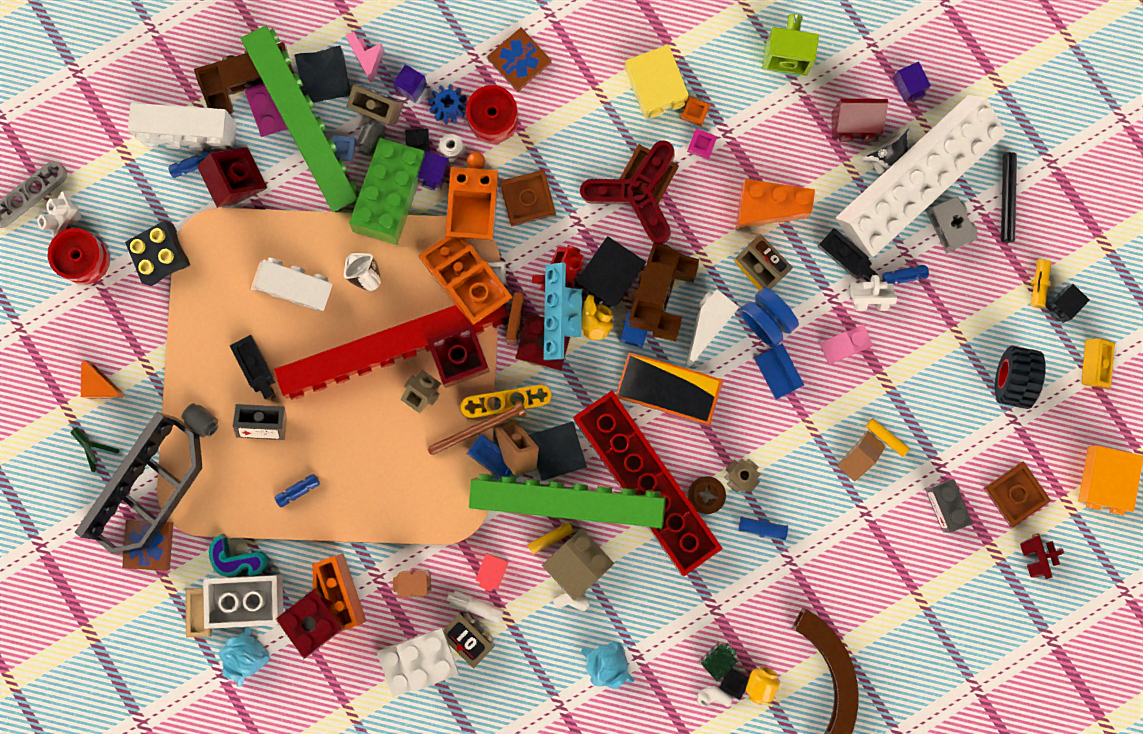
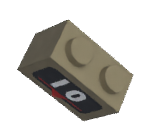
M353 85L346 107L386 124H397L404 102L364 85Z
M761 234L735 258L762 287L772 289L793 269L785 258Z
M460 612L447 625L444 633L448 644L474 669L494 648L495 645L492 643L494 638L485 629L481 632L475 626L477 621L468 612L465 615Z

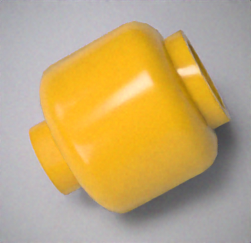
M764 666L753 669L746 686L749 699L759 705H762L763 702H772L781 684L778 674Z

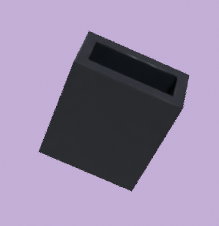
M607 236L577 279L575 286L582 290V295L586 298L589 294L593 295L598 300L597 305L601 304L615 311L639 276L641 269L645 267L646 261Z

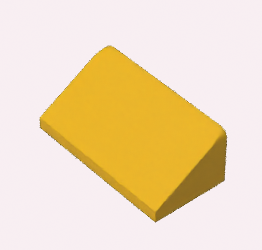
M1100 338L1085 340L1082 385L1111 388L1115 342Z

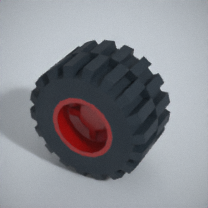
M1013 345L1006 349L1000 359L995 376L994 390L998 403L1024 409L1032 408L1041 394L1045 380L1046 363L1043 352Z

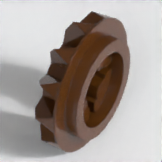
M704 476L696 479L691 484L688 490V499L697 512L713 514L723 507L726 500V491L718 479ZM708 485H710V494L717 498L708 499L704 505V497L697 494V492H705Z

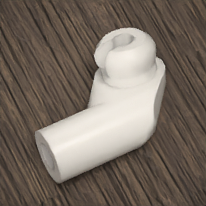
M567 593L553 599L557 609L570 605L580 611H586L590 606L588 598L583 594L575 601Z
M717 686L702 689L697 694V702L702 707H706L714 701L729 707L734 698Z

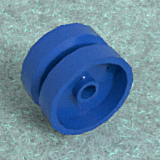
M763 287L755 294V302L748 301L739 309L741 317L749 328L765 344L772 348H775L783 340V333L790 334L799 326L798 319L789 306L767 287Z

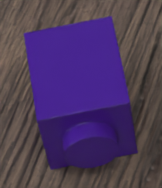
M919 61L898 70L893 76V80L904 102L910 99L917 101L926 96L925 92L931 86Z
M405 64L394 80L393 86L397 93L416 103L426 88L427 81L424 75Z
M426 151L417 177L419 182L422 183V187L429 190H435V188L442 189L450 166L449 158Z

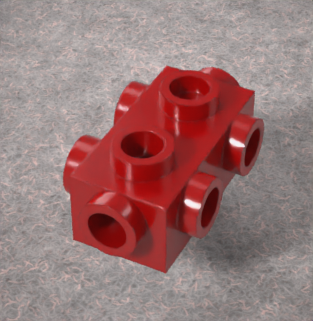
M572 245L557 247L551 264L566 263L565 287L573 288L574 278L582 267L584 256L580 254L581 250ZM534 274L532 276L533 284H542L540 290L545 292V275Z

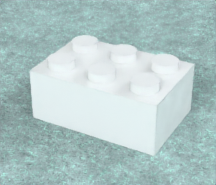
M282 574L203 579L204 629L279 625L276 618L283 613Z

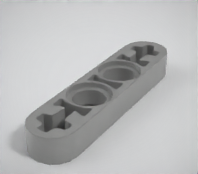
M49 162L0 200V213L2 214L0 228L9 226L61 185L67 178L66 168L58 162ZM54 168L58 170V176L56 178L52 176V170ZM43 176L47 178L46 180L50 182L49 184L42 179ZM41 182V191L35 194L32 193V184ZM21 196L23 198V205L19 208H14L12 205L13 199Z

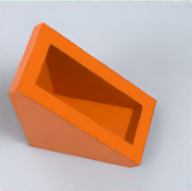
M86 360L81 363L82 398L117 399L125 396L94 363Z

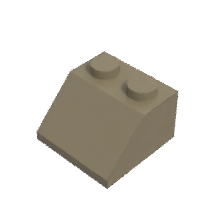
M581 528L541 566L575 601L615 563Z

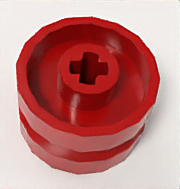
M486 85L477 89L469 97L466 105V115L473 135L480 141L489 144L501 143L513 135L518 125L517 103L508 90L497 85Z
M69 228L59 232L52 239L48 247L47 258L50 267L57 275L76 284L89 285L97 282L106 274L110 266V253L105 243L81 228Z

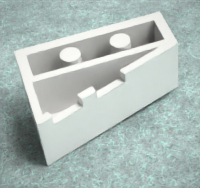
M268 258V261L262 260L259 263L250 290L256 292L259 290L271 294L270 296L275 298L279 297L319 312L324 311L333 285L327 282V277L319 274H314V277L306 275V270L296 266H292L289 269L282 266L283 262L274 258Z

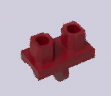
M1039 533L1033 534L1031 539L1021 542L1020 546L1024 556L1034 553L1038 555V562L1027 564L1031 578L1042 576L1045 579L1053 578L1047 558H1051L1053 566L1059 565L1058 556L1064 554L1063 548L1055 549L1054 542L1049 541L1046 542L1048 551L1045 552Z

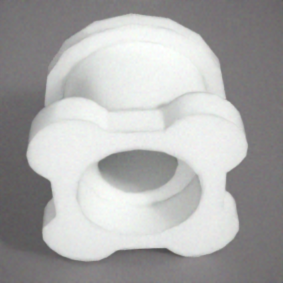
M447 134L440 140L438 150L449 158L450 163H455L456 158L460 155H465L466 148L462 145V141L457 135ZM451 144L455 145L453 148H448Z

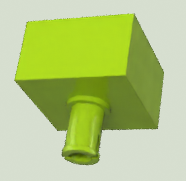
M794 13L789 14L787 29L772 27L765 44L762 69L804 76L808 75L816 61L819 34L800 31L802 15L797 14L795 19Z

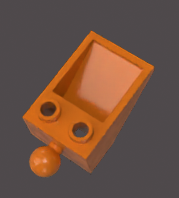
M472 152L467 157L469 168L451 167L445 237L493 240L499 183L498 170L482 169L485 165V157L480 152ZM457 179H462L465 181L463 183H460L457 181ZM481 181H489V183L482 184Z

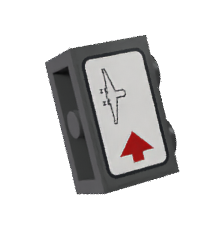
M235 405L233 429L236 438L285 440L287 423L285 407Z
M947 479L925 488L943 532L951 533L973 524L955 479Z

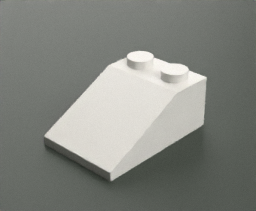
M718 289L713 294L708 292L698 304L700 310L696 316L686 360L688 367L695 362L739 308Z

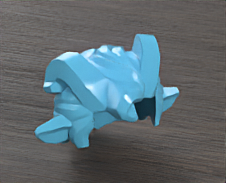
M245 627L238 637L229 638L225 646H222L219 651L223 676L235 681L238 687L243 686L245 678L254 675L270 659L268 656L269 652L263 648L260 641L251 637L250 627Z
M613 641L608 645L604 644L593 652L584 648L581 650L587 659V674L591 676L590 681L594 686H607L617 689L625 682H634L633 677L628 673L627 658L620 642L616 643Z

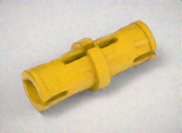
M1038 259L1036 261L1035 279L1031 283L1033 293L1030 306L1046 308L1048 288L1051 287L1049 278L1052 261Z

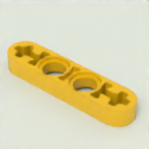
M535 385L469 396L461 402L460 412L466 418L500 414L515 407L511 402V396L514 393H519L523 396V406L525 409L541 407L550 402L552 393L545 385ZM538 389H541L542 393H546V397L542 400L543 402L536 398L531 399L530 402L532 404L528 405L526 391H530L529 395H535L538 393ZM497 397L500 400L501 406L498 410H492L488 407L489 398ZM479 399H484L483 407L486 412L482 413V408L475 409L473 411L474 414H470L469 410H465L464 406L468 405V401L476 405L481 403Z

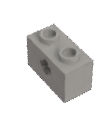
M958 196L927 211V215L946 254L978 239L977 228L973 222H970L967 216V207L963 201H960ZM951 222H956L958 226L953 227Z

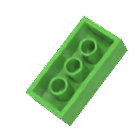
M379 139L349 222L354 233L398 245L419 185L417 177L425 151L386 139Z

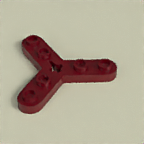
M665 140L656 142L632 179H588L584 181L580 186L581 197L590 204H631L649 239L655 244L666 243L671 237V229L652 192L675 157L673 145ZM643 184V187L641 189L643 195H637L636 197H634V192L632 190L634 188L638 189Z

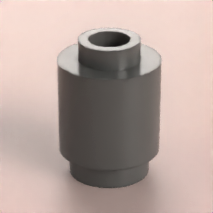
M372 119L365 123L355 143L359 147L358 151L368 156H371L372 153L374 154L379 139H384L386 135V126Z
M192 403L182 413L181 417L184 419V423L202 438L212 436L218 429V419L201 405Z

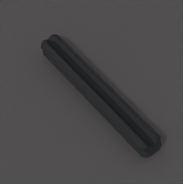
M1015 152L1003 154L1001 242L1013 243L1015 241L1017 154Z

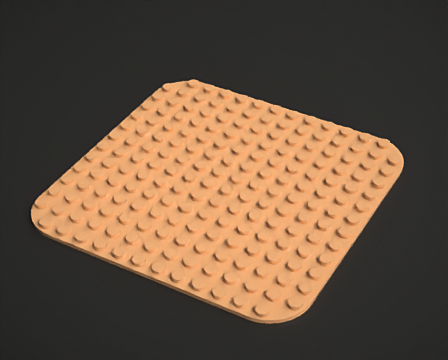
M214 208L198 213L183 225L177 237L190 262V266L171 273L162 413L176 417L184 423V419L181 417L182 413L190 404L195 403L204 407L218 419V429L210 437L202 438L200 436L203 468L168 518L169 522H174V527L189 535L201 537H217L225 534V537L428 545L454 544L467 539L480 528L489 510L469 508L471 479L478 478L479 474L492 475V473L466 453L479 434L484 435L493 442L494 427L434 455L429 454L428 448L494 416L466 418L460 412V404L469 396L495 392L498 328H493L492 325L484 328L485 332L477 335L490 372L447 388L444 387L432 353L426 352V349L417 352V356L408 360H404L403 357L394 360L395 364L389 367L381 368V365L374 367L369 374L359 376L358 373L349 376L350 380L344 383L336 384L334 381L326 384L327 388L318 392H314L313 389L304 392L305 396L295 400L282 396L274 372L275 368L454 306V302L419 259V254L445 238L447 216L408 215L398 245L354 233L349 224L352 213ZM464 238L469 245H472L482 260H485L487 263L500 262L499 250L494 239ZM367 253L373 256L381 278V284L377 289L370 292L353 285L344 278L345 261L350 254ZM268 258H274L283 262L282 266L289 269L292 266H296L306 270V275L314 277V274H319L327 277V282L333 285L324 311L319 312L279 297L275 298L270 296L271 294L259 290L257 292L250 290L259 263L262 260L268 261ZM249 335H253L274 376L275 383L271 386L276 397L268 401L264 399L261 391L255 392L250 387L230 348L231 344ZM423 370L442 384L437 391L440 396L432 406L428 404L421 413H418L401 401V398L406 390L404 386L412 375L416 377ZM491 397L488 400V407L492 410L495 408V397ZM479 399L481 403L476 405L468 401V405L464 406L465 410H469L470 414H474L473 411L475 409L482 408L481 412H486L483 407L484 399ZM235 405L285 407L287 416L285 440L236 438L233 429ZM173 425L170 434L160 444L159 465L179 481H182L191 467L189 436ZM158 474L157 497L162 510L176 487ZM311 474H315L320 481L319 486L314 489L310 488L309 492L294 501L290 500V503L284 507L277 505L274 498L281 492L285 493L286 489L301 480L305 481V478Z

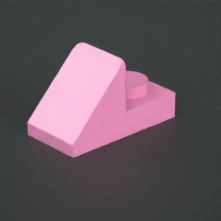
M354 32L346 35L370 82L374 81L384 53L382 44L380 43L368 49L362 37L357 38Z
M864 325L819 343L829 365L873 346Z

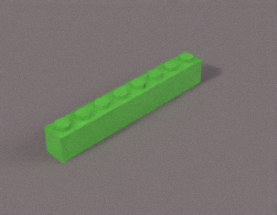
M267 25L241 37L240 39L331 211L335 212L358 200L355 194L359 193L354 181L349 182L344 173L348 172L343 160H337L333 153L337 149L332 139H326L322 132L326 128L320 116L315 118L311 111L314 105L309 95L304 96L299 88L303 84L298 74H292L288 67L292 63L286 51L281 52L276 44L280 40L274 28L269 30Z
M479 474L478 478L471 479L469 508L662 528L666 497L660 496L658 491H646V494H636V489L622 488L621 492L612 491V487L597 486L596 490L588 489L587 484L574 483L573 487H566L564 482L550 481L549 485L540 484L538 479H526V482H516V477L502 476V480L493 479V475Z

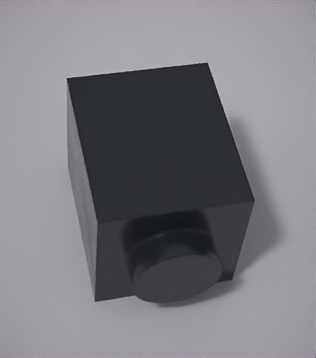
M1074 284L1064 287L1046 308L1055 320L1064 323L1072 320L1090 299Z

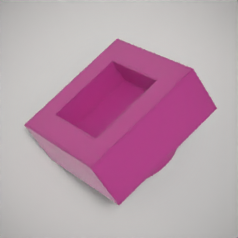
M696 128L687 152L709 160L718 136Z

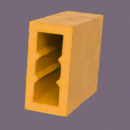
M1098 445L1088 446L1078 502L1086 503V508L1101 510V507L1108 508L1109 513L1124 516L1125 512H1134L1143 456Z

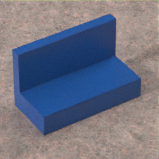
M783 343L754 358L775 400L804 386Z

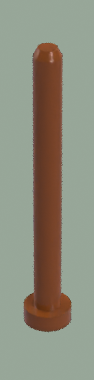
M519 400L514 403L515 407L429 446V454L434 455L518 415L521 418L527 416L522 402Z

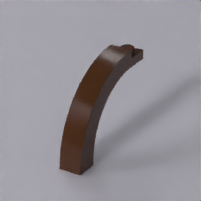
M802 607L791 629L803 635L818 649L828 666L833 682V710L824 734H852L857 719L859 692L857 677L850 655L842 641L828 624L814 613Z

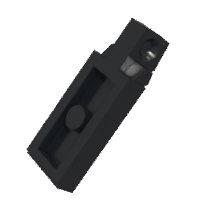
M835 228L817 246L856 279L862 277L867 282H871L872 275H879L870 268L872 262L869 260V257Z
M249 335L231 344L230 348L250 387L255 392L261 391L264 399H267V401L276 397L271 386L275 383L274 376L253 335Z

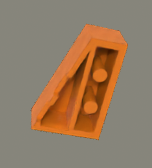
M745 179L741 188L736 230L808 218L813 210L815 189Z
M344 553L313 563V589L317 588L324 599H328L333 603L331 607L339 611L338 619L345 627L342 631L367 622Z

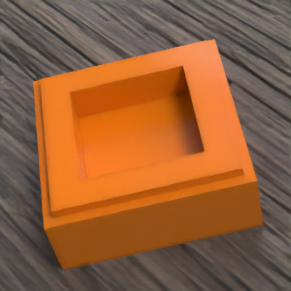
M689 96L680 119L702 127L711 104Z

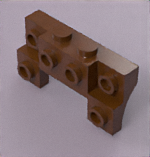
M278 43L279 50L281 52L285 50L289 57L285 43ZM247 51L238 56H226L221 61L194 69L207 108L226 109L229 114L234 113L230 95L263 84ZM292 64L288 65L290 71L294 74L295 71Z
M653 243L645 270L641 269L639 274V288H635L633 292L632 302L634 304L629 316V327L652 331L653 337L676 341L682 317L667 313L666 308L675 279L694 283L699 267V259L681 254L667 244Z

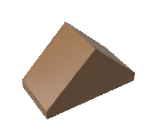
M867 431L838 463L837 467L855 482L876 464L886 446Z

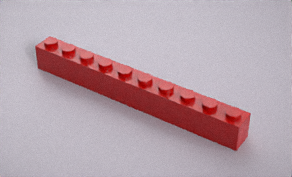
M454 305L275 368L274 372L282 396L295 400L305 396L304 392L312 389L314 392L327 388L326 384L334 381L336 384L344 383L350 380L349 376L357 373L359 376L372 372V368L380 365L381 368L389 367L395 364L394 360L402 357L404 360L417 356V352L425 349L426 352H431L427 342L428 339L472 323ZM502 305L475 323L473 327L476 335L485 332L484 328L493 325V328H498L506 325V320L510 319L506 305Z

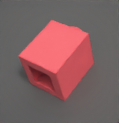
M486 553L475 580L480 582L479 587L491 592L493 588L498 589L509 561Z

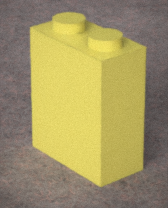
M669 45L625 61L624 68L644 118L647 116L654 118L663 114L664 110L669 108L676 110L685 105L689 94Z

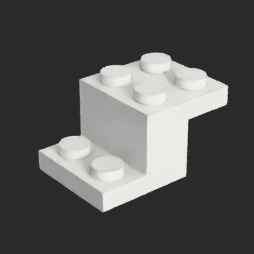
M443 627L426 634L417 635L376 652L392 697L411 690L415 692L459 675Z

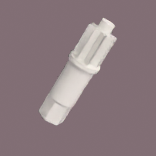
M456 590L454 594L449 592L447 600L451 601V606L497 623L500 622L504 609Z

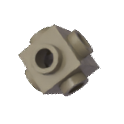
M421 370L416 377L412 375L404 386L406 390L401 401L418 413H421L428 404L432 406L440 396L437 391L442 383Z
M734 459L726 468L728 473L724 478L728 480L727 485L733 491L745 493L747 490L752 492L760 483L758 477L761 474L757 471L759 467L752 460L747 459L745 461L744 459H739L736 461ZM742 471H746L748 473V478L746 480H743L740 477V473Z

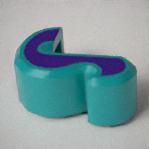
M225 534L215 537L210 544L209 560L213 570L220 576L234 577L241 575L247 569H249L248 575L254 576L264 573L269 567V558L262 551L230 557L228 537H225Z

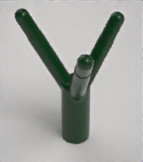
M78 427L70 432L84 448L92 472L96 471L94 463H97L98 460L91 447L114 453L120 452L117 448L90 441Z

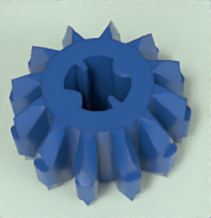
M449 84L448 89L445 90L444 86L440 85V93L433 91L432 95L434 98L428 100L429 105L432 106L429 109L430 113L435 114L436 121L443 118L444 124L447 125L449 119H452L453 123L456 124V116L460 118L465 116L463 111L466 110L467 104L464 102L467 100L466 95H461V88H456L453 91V85ZM447 101L452 102L449 108H446L444 103L447 105Z

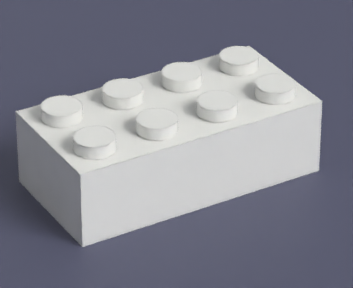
M130 103L128 131L146 147H157V144L166 145L167 148L180 149V146H188L191 150L202 151L203 148H212L213 151L219 152L226 149H234L236 122L226 109Z

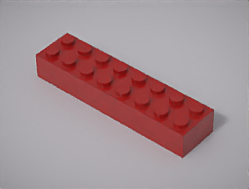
M613 390L573 417L574 422L621 490L622 488L636 489V494H646V491H658L660 496L666 497L663 527H648V529L681 576L684 577L723 549Z

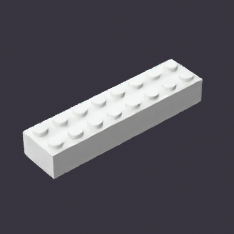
M969 94L835 217L849 240L863 253L872 258L878 254L1007 134L988 99Z

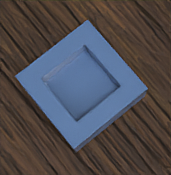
M332 135V141L337 149L333 153L337 160L342 159L346 162H353L356 138Z

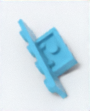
M566 263L549 264L545 267L544 360L564 359V336L581 337L582 290L565 287Z

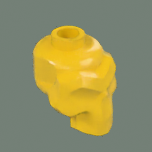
M590 294L587 296L582 307L583 334L590 340H602L608 336L613 328V321L611 319L613 312L604 305L599 304L596 306L594 296Z

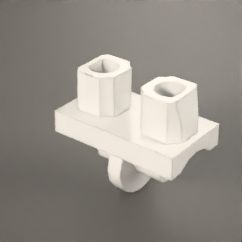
M62 191L57 199L50 198L46 204L49 213L40 214L37 218V223L41 230H50L53 237L65 230L69 223L76 224L81 219L78 206L72 204L69 199V192Z
M872 275L871 282L851 284L850 286L856 311H865L868 304H875L876 309L879 311H888L891 304H896L897 302L894 285L880 282L878 275Z

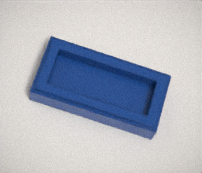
M479 434L466 454L502 480V476H510L512 471L504 463L500 447L484 435Z

